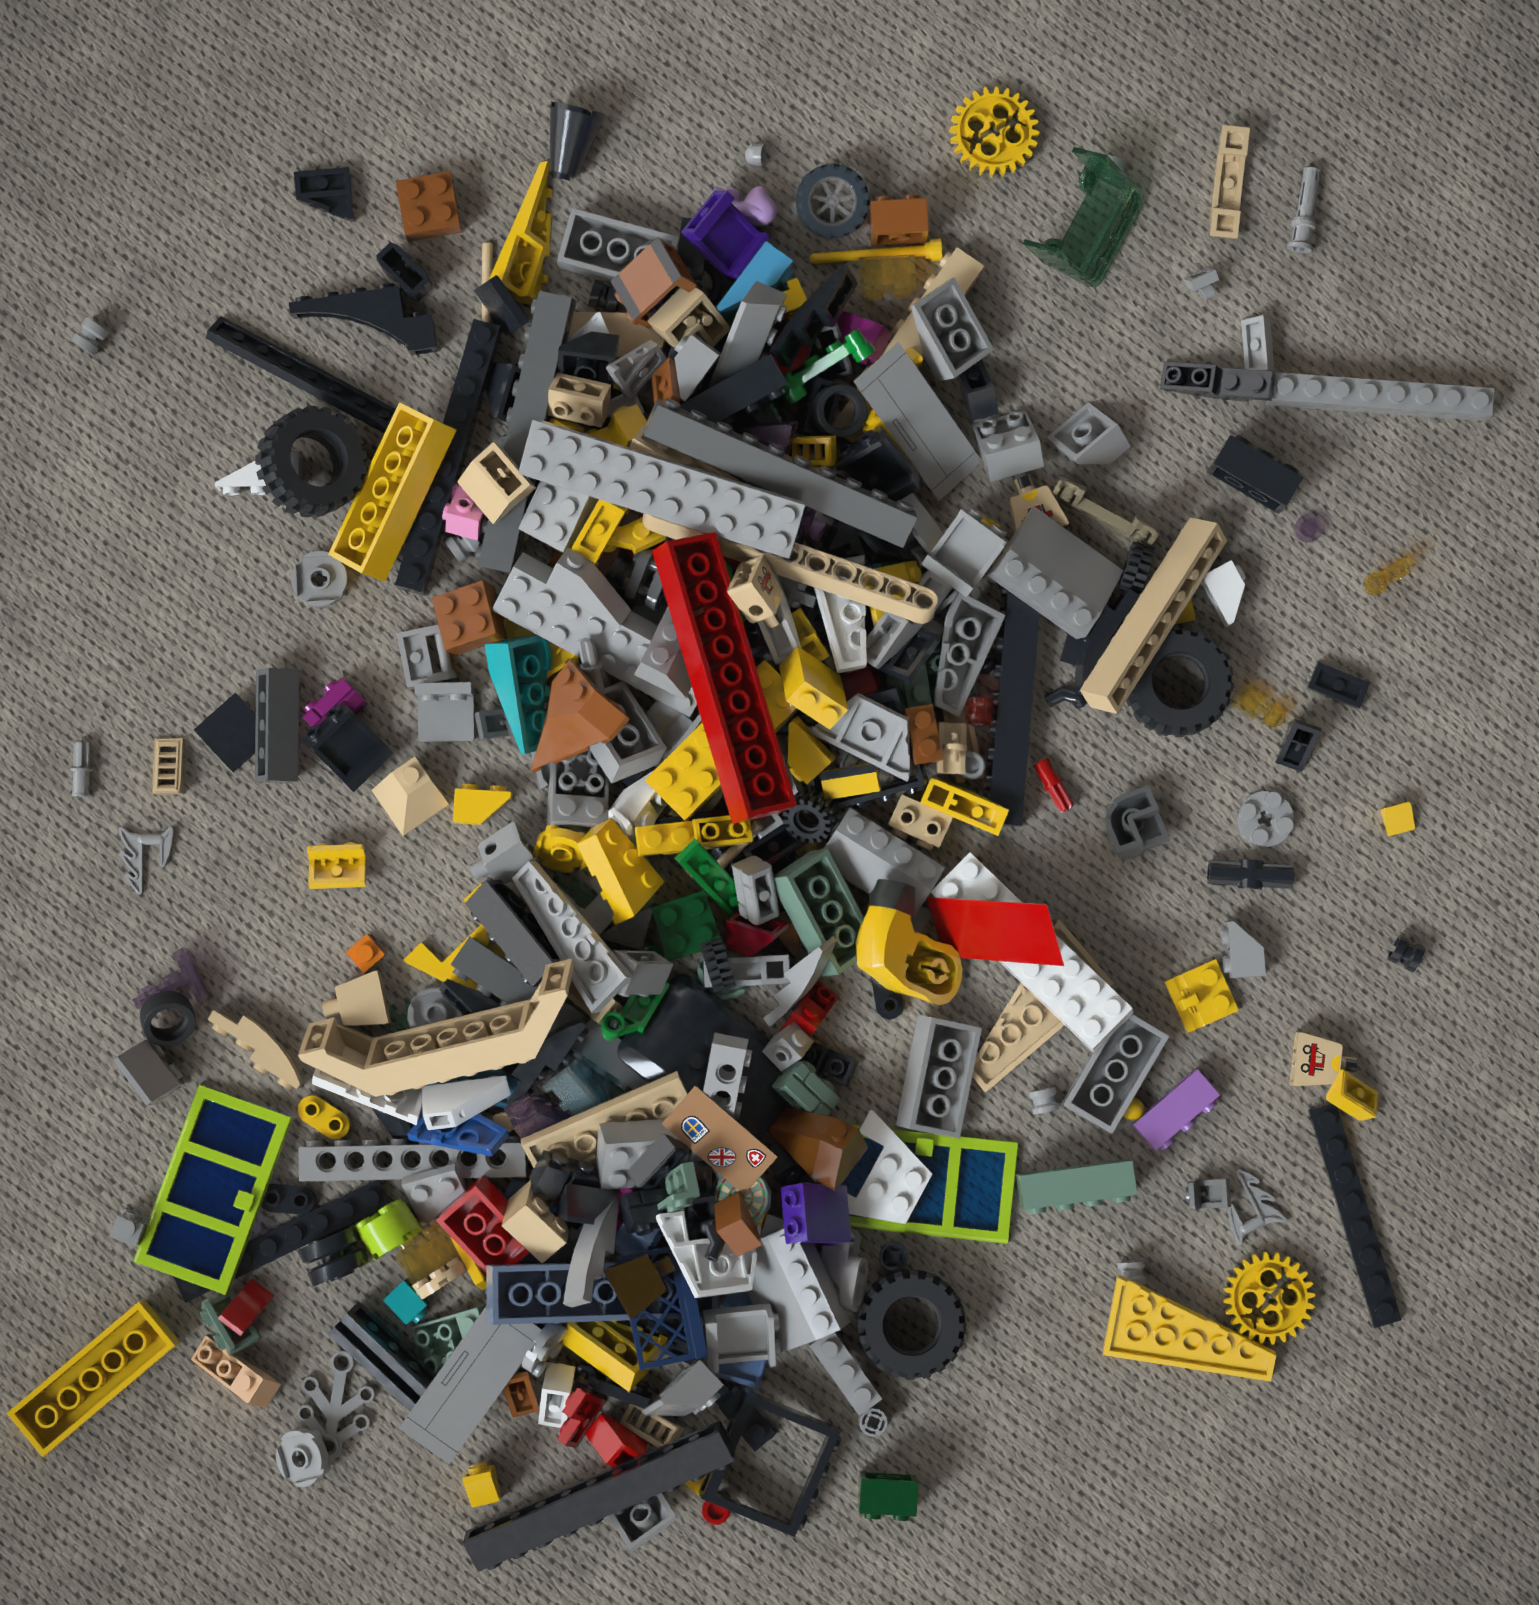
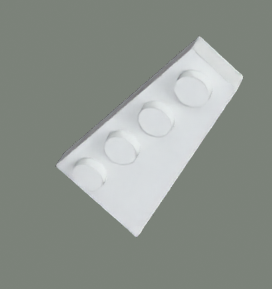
M864 555L845 558V560L862 566L865 564ZM811 567V569L816 571L821 570L818 567ZM838 576L841 580H848L844 576ZM814 587L837 673L865 668L867 665L865 605Z
M315 1068L312 1079L313 1085L417 1125L422 1110V1088H411L399 1091L394 1095L375 1097Z

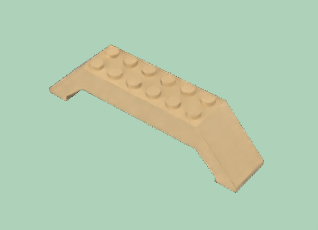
M573 959L545 965L542 981L530 1000L375 1038L337 1023L335 1017L309 1023L298 1056L302 1062L375 1097L394 1095L399 1091L411 1088L419 1089L436 1082L444 1083L452 1078L473 1076L481 1071L498 1070L506 1065L529 1062L531 1059L536 1058L568 995L574 968Z

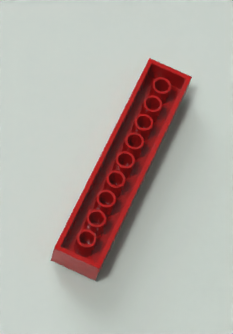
M712 532L666 541L652 550L732 825L781 813L795 807L797 804L739 608L727 592L731 581L717 534Z

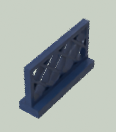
M670 1246L617 1256L618 1263L647 1253L648 1257L652 1256L650 1260L653 1262L658 1254L669 1252L670 1260L676 1269L673 1272L674 1280L668 1275L661 1279L662 1282L667 1279L675 1284L677 1292L670 1302L662 1296L658 1297L668 1304L660 1318L658 1319L644 1309L636 1318L630 1320L639 1370L708 1357L697 1299L694 1297ZM677 1298L679 1300L680 1308L674 1305V1302ZM671 1307L680 1312L682 1316V1321L676 1330L662 1321ZM643 1313L656 1321L648 1336L637 1329V1322ZM660 1324L673 1332L665 1347L651 1339ZM683 1326H684L685 1336L682 1335L681 1333H679V1331L681 1330V1328H682ZM639 1335L645 1338L642 1345L640 1344ZM676 1336H679L687 1342L689 1353L677 1356L669 1351L668 1348ZM648 1342L662 1350L656 1360L644 1363L642 1351ZM665 1353H667V1354H669L670 1356H672V1357H668V1358L662 1359V1357L664 1356Z

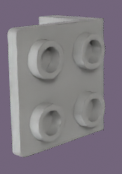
M471 682L415 683V695L418 697V740L420 742L474 740V685Z

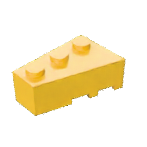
M612 818L592 827L577 843L591 875H596L603 890L600 892L603 900H608L614 913L612 919L615 925L634 917L664 883V880L644 856H638L637 848Z
M617 1321L569 1322L566 1328L568 1331L563 1338L562 1344L628 1392L651 1369L639 1370L631 1327L620 1324ZM637 1326V1329L642 1332L643 1328ZM639 1335L640 1344L642 1345L645 1338ZM660 1335L659 1338L652 1336L651 1339L665 1347L668 1337ZM648 1342L642 1351L644 1363L656 1360L662 1350Z

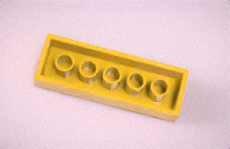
M399 402L368 468L367 476L363 479L364 485L357 492L328 555L362 574L385 582L456 430Z
M764 660L756 669L776 733L799 709L786 701L781 675ZM703 723L644 780L685 822L689 821L722 788Z
M145 1299L141 1300L8 1411L7 1415L39 1454L44 1457L181 1342Z

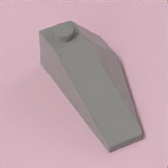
M958 591L945 618L934 699L935 706L957 717L961 714L1005 617L1004 614L970 596L965 597Z

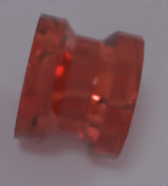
M973 697L966 700L965 706L968 709V715L965 716L966 724L972 726L993 724V716L991 715L993 700L991 698Z

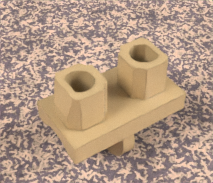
M938 722L937 729L943 760L936 763V773L963 775L965 774L967 751L966 723Z

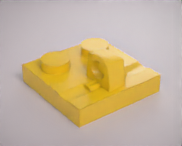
M1216 959L1164 982L1186 1033L1239 1011Z

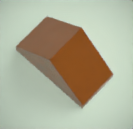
M741 1192L714 1204L716 1231L737 1257L764 1245Z
M526 1369L516 1371L503 1389L512 1417L540 1411L532 1374Z

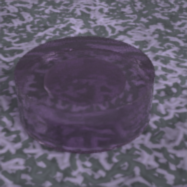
M1312 514L1301 516L1294 525L1295 536L1304 543L1316 541L1323 532L1321 520Z

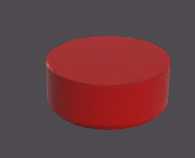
M704 1501L702 1506L703 1518L712 1525L724 1523L730 1515L729 1510Z

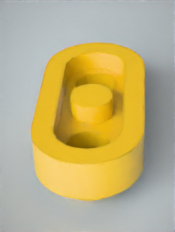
M307 1096L300 1101L298 1114L305 1123L331 1139H340L347 1135L350 1130V1120L345 1113L318 1096ZM310 1104L315 1105L317 1108L314 1115H310L307 1112V1107ZM333 1120L340 1122V1128L337 1131L333 1130L330 1126Z

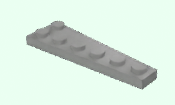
M528 861L512 879L560 961L573 959L574 968L571 979L591 1013L600 1012L633 977L537 861Z

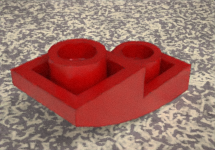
M251 1279L218 1319L230 1330L235 1331L241 1336L275 1295L254 1279Z

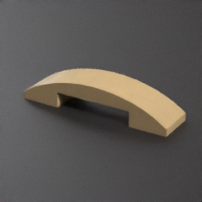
M1222 125L1210 218V236L1238 239L1245 158L1247 156L1250 128Z

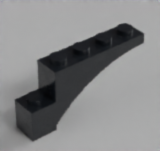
M393 283L380 284L377 286L378 289L367 290L364 287L354 288L350 290V293L339 295V292H327L323 294V297L312 299L311 296H301L295 298V302H289L290 314L293 319L323 317L348 320L369 326L390 336L408 348L411 356L438 352L432 315H426V312L420 311L411 313L410 317L405 318L401 289L399 286H394Z

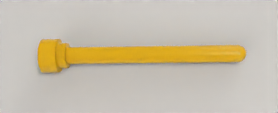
M941 238L930 239V242H925V245L812 253L809 260L812 264L925 256V259H931V261H941L942 243Z

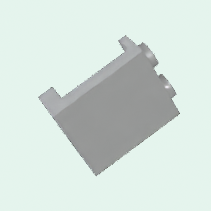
M972 507L968 510L962 508L958 512L957 517L931 553L921 563L965 597L972 593L1009 542L1005 538L1007 533L995 524H992L990 527L981 521L984 516Z
M770 1303L702 1310L703 1334L708 1357L705 1358V1364L713 1374L719 1373V1364L768 1360L770 1367L776 1366L775 1356H780L779 1339H775L774 1331H779L778 1314H773Z

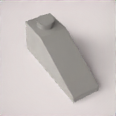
M570 548L566 549L556 563L546 586L619 629L631 609L592 561Z

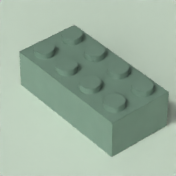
M828 848L809 851L773 876L775 891L808 954L834 936L837 941L820 977L839 975L857 962L856 939L864 917Z
M1129 1159L1016 1173L1020 1207L1027 1210V1213L1030 1214L1047 1212L1046 1207L1055 1206V1209L1058 1210L1074 1209V1203L1083 1202V1205H1086V1207L1103 1205L1102 1199L1110 1198L1114 1203L1131 1201L1132 1195H1137L1133 1161Z

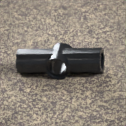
M1209 860L1207 884L1232 885L1242 889H1262L1263 887L1293 889L1294 865L1264 863L1261 860H1239V862Z

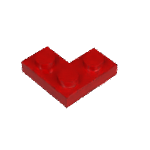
M580 1388L573 1391L565 1401L566 1406L562 1411L569 1418L562 1424L560 1428L561 1433L557 1440L565 1446L576 1448L607 1400L596 1393Z

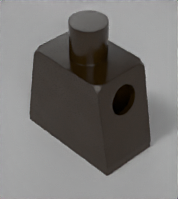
M647 1253L606 1267L603 1269V1272L631 1320L667 1291L661 1279L676 1269L668 1255L652 1264Z

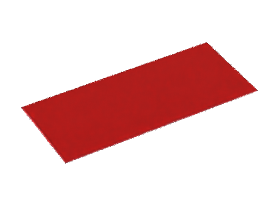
M927 897L940 943L952 945L959 953L960 958L1064 966L1047 904Z

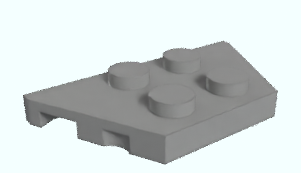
M857 693L847 701L848 711L830 730L820 723H817L811 729L810 734L905 781H908L911 776L909 718L870 698Z

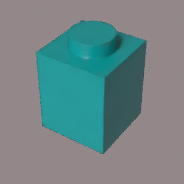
M407 1279L400 1283L383 1300L406 1325L411 1321L417 1324L428 1313L425 1307L429 1302L417 1295L412 1284Z

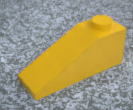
M932 775L920 802L923 805L997 836L1009 812V809L936 775Z

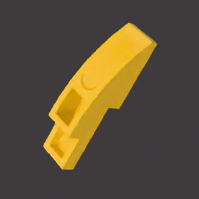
M730 815L635 828L638 856L680 853L694 838L705 849L753 842L750 820L732 825Z

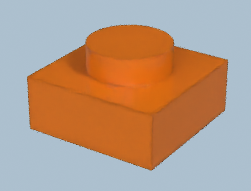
M368 934L346 951L363 973H366L386 956Z

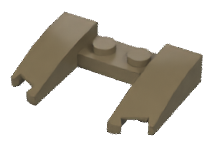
M1061 476L1052 493L1057 501L1131 541L1149 546L1154 543L1159 535L1160 528L1138 515L1134 516L1132 522L1127 521L1128 517L1125 514L1114 509L1112 512L1102 507L1103 503L1091 496H1088L1087 499L1084 498L1083 495L1087 487Z

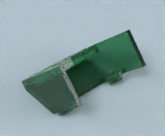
M1074 147L1072 153L1085 165L1079 175V187L1086 195L1062 241L1056 238H1049L1044 244L1025 239L1023 245L1045 265L1083 285L1097 287L1104 280L1143 206L1144 194L1108 155Z

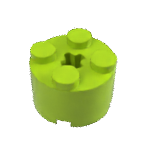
M401 1198L378 1210L380 1215L376 1213L355 1225L359 1237L374 1261L423 1231L410 1208Z

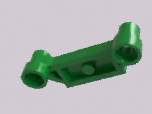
M859 328L845 336L846 341L844 343L837 340L826 347L827 353L819 358L815 354L804 361L803 365L805 367L793 375L789 371L783 375L791 389L784 395L789 405L808 394L803 386L804 382L847 355L852 354L858 363L876 351L871 341L867 342Z
M649 945L643 950L654 951L664 958V952L659 946ZM665 983L661 994H649L648 997L631 994L620 1014L609 1012L603 1017L601 1023L602 1037L607 1041H613L617 1037L635 1031L642 1033L670 984Z

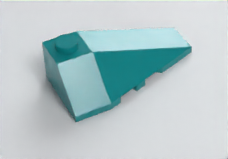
M535 634L485 644L489 674L521 754L535 752L546 717V712L544 711L545 696H549L550 687L546 686L547 670H551L552 666L549 641Z

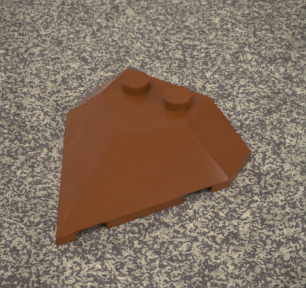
M576 655L568 661L552 681L549 707L530 770L533 773L542 770V766L550 762L556 764L588 751L591 745L598 742L604 744L612 741L630 719L616 702L601 694L581 670L580 665L582 661Z

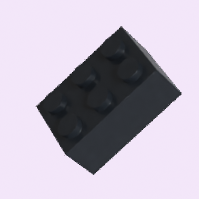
M1230 435L1223 443L1207 473L1279 514L1287 506L1303 479L1298 474L1299 470L1287 463L1281 465L1274 460L1275 456L1266 450L1260 449L1258 451L1252 448L1250 441L1239 435L1235 437Z

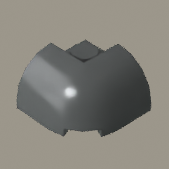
M1149 785L1117 797L1106 812V830L1119 858L1129 859L1142 856L1145 850L1170 841L1169 834L1159 814V807Z

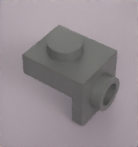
M503 708L475 713L480 741L513 735Z
M1229 1178L1189 1181L1185 1196L1187 1203L1190 1204V1210L1231 1207Z

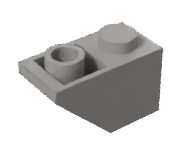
M1234 921L1225 922V928L1220 929L1221 944L1226 945L1227 956L1222 958L1224 973H1228L1229 978L1266 976L1264 947Z

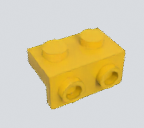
M348 842L343 845H329L321 843L307 847L309 857L308 885L310 889L366 887V853L363 844Z

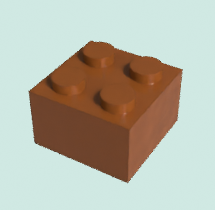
M450 171L396 181L404 233L408 242L462 233L455 187Z
M906 195L903 197L904 199L892 200L891 196L877 197L876 201H871L869 211L871 246L925 244L929 232L927 198H920V195Z
M482 580L432 597L445 651L460 655L484 647L487 643L508 639L502 615L492 611L497 600L495 586Z

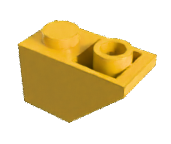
M462 784V789L455 788L453 823L484 825L513 799V793L507 792L506 786H490V790H479V785Z
M487 1461L470 1465L462 1480L471 1507L500 1502L502 1497L495 1465L488 1466Z

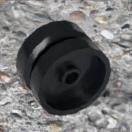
M355 1225L298 1250L303 1263L309 1264L319 1259L323 1263L310 1269L307 1273L313 1287L329 1280L333 1282L355 1272L354 1269L371 1262L365 1248H358L349 1253L346 1250L347 1247L358 1243L361 1239Z

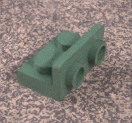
M693 1162L682 1163L669 1172L665 1184L667 1193L670 1196L657 1204L658 1210L667 1209L668 1213L685 1210L684 1207L692 1205V1201L700 1196Z

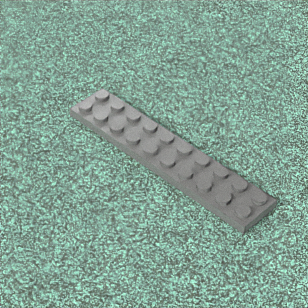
M537 418L532 420L518 472L520 475L705 533L716 532L718 537L788 559L791 557L806 507L805 502Z

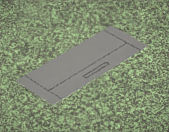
M899 342L854 380L856 386L939 501L978 465L981 460Z
M486 1305L399 1429L450 1464L522 1364L527 1351L532 1350L536 1344L533 1341L541 1329L533 1323L489 1324L487 1323Z

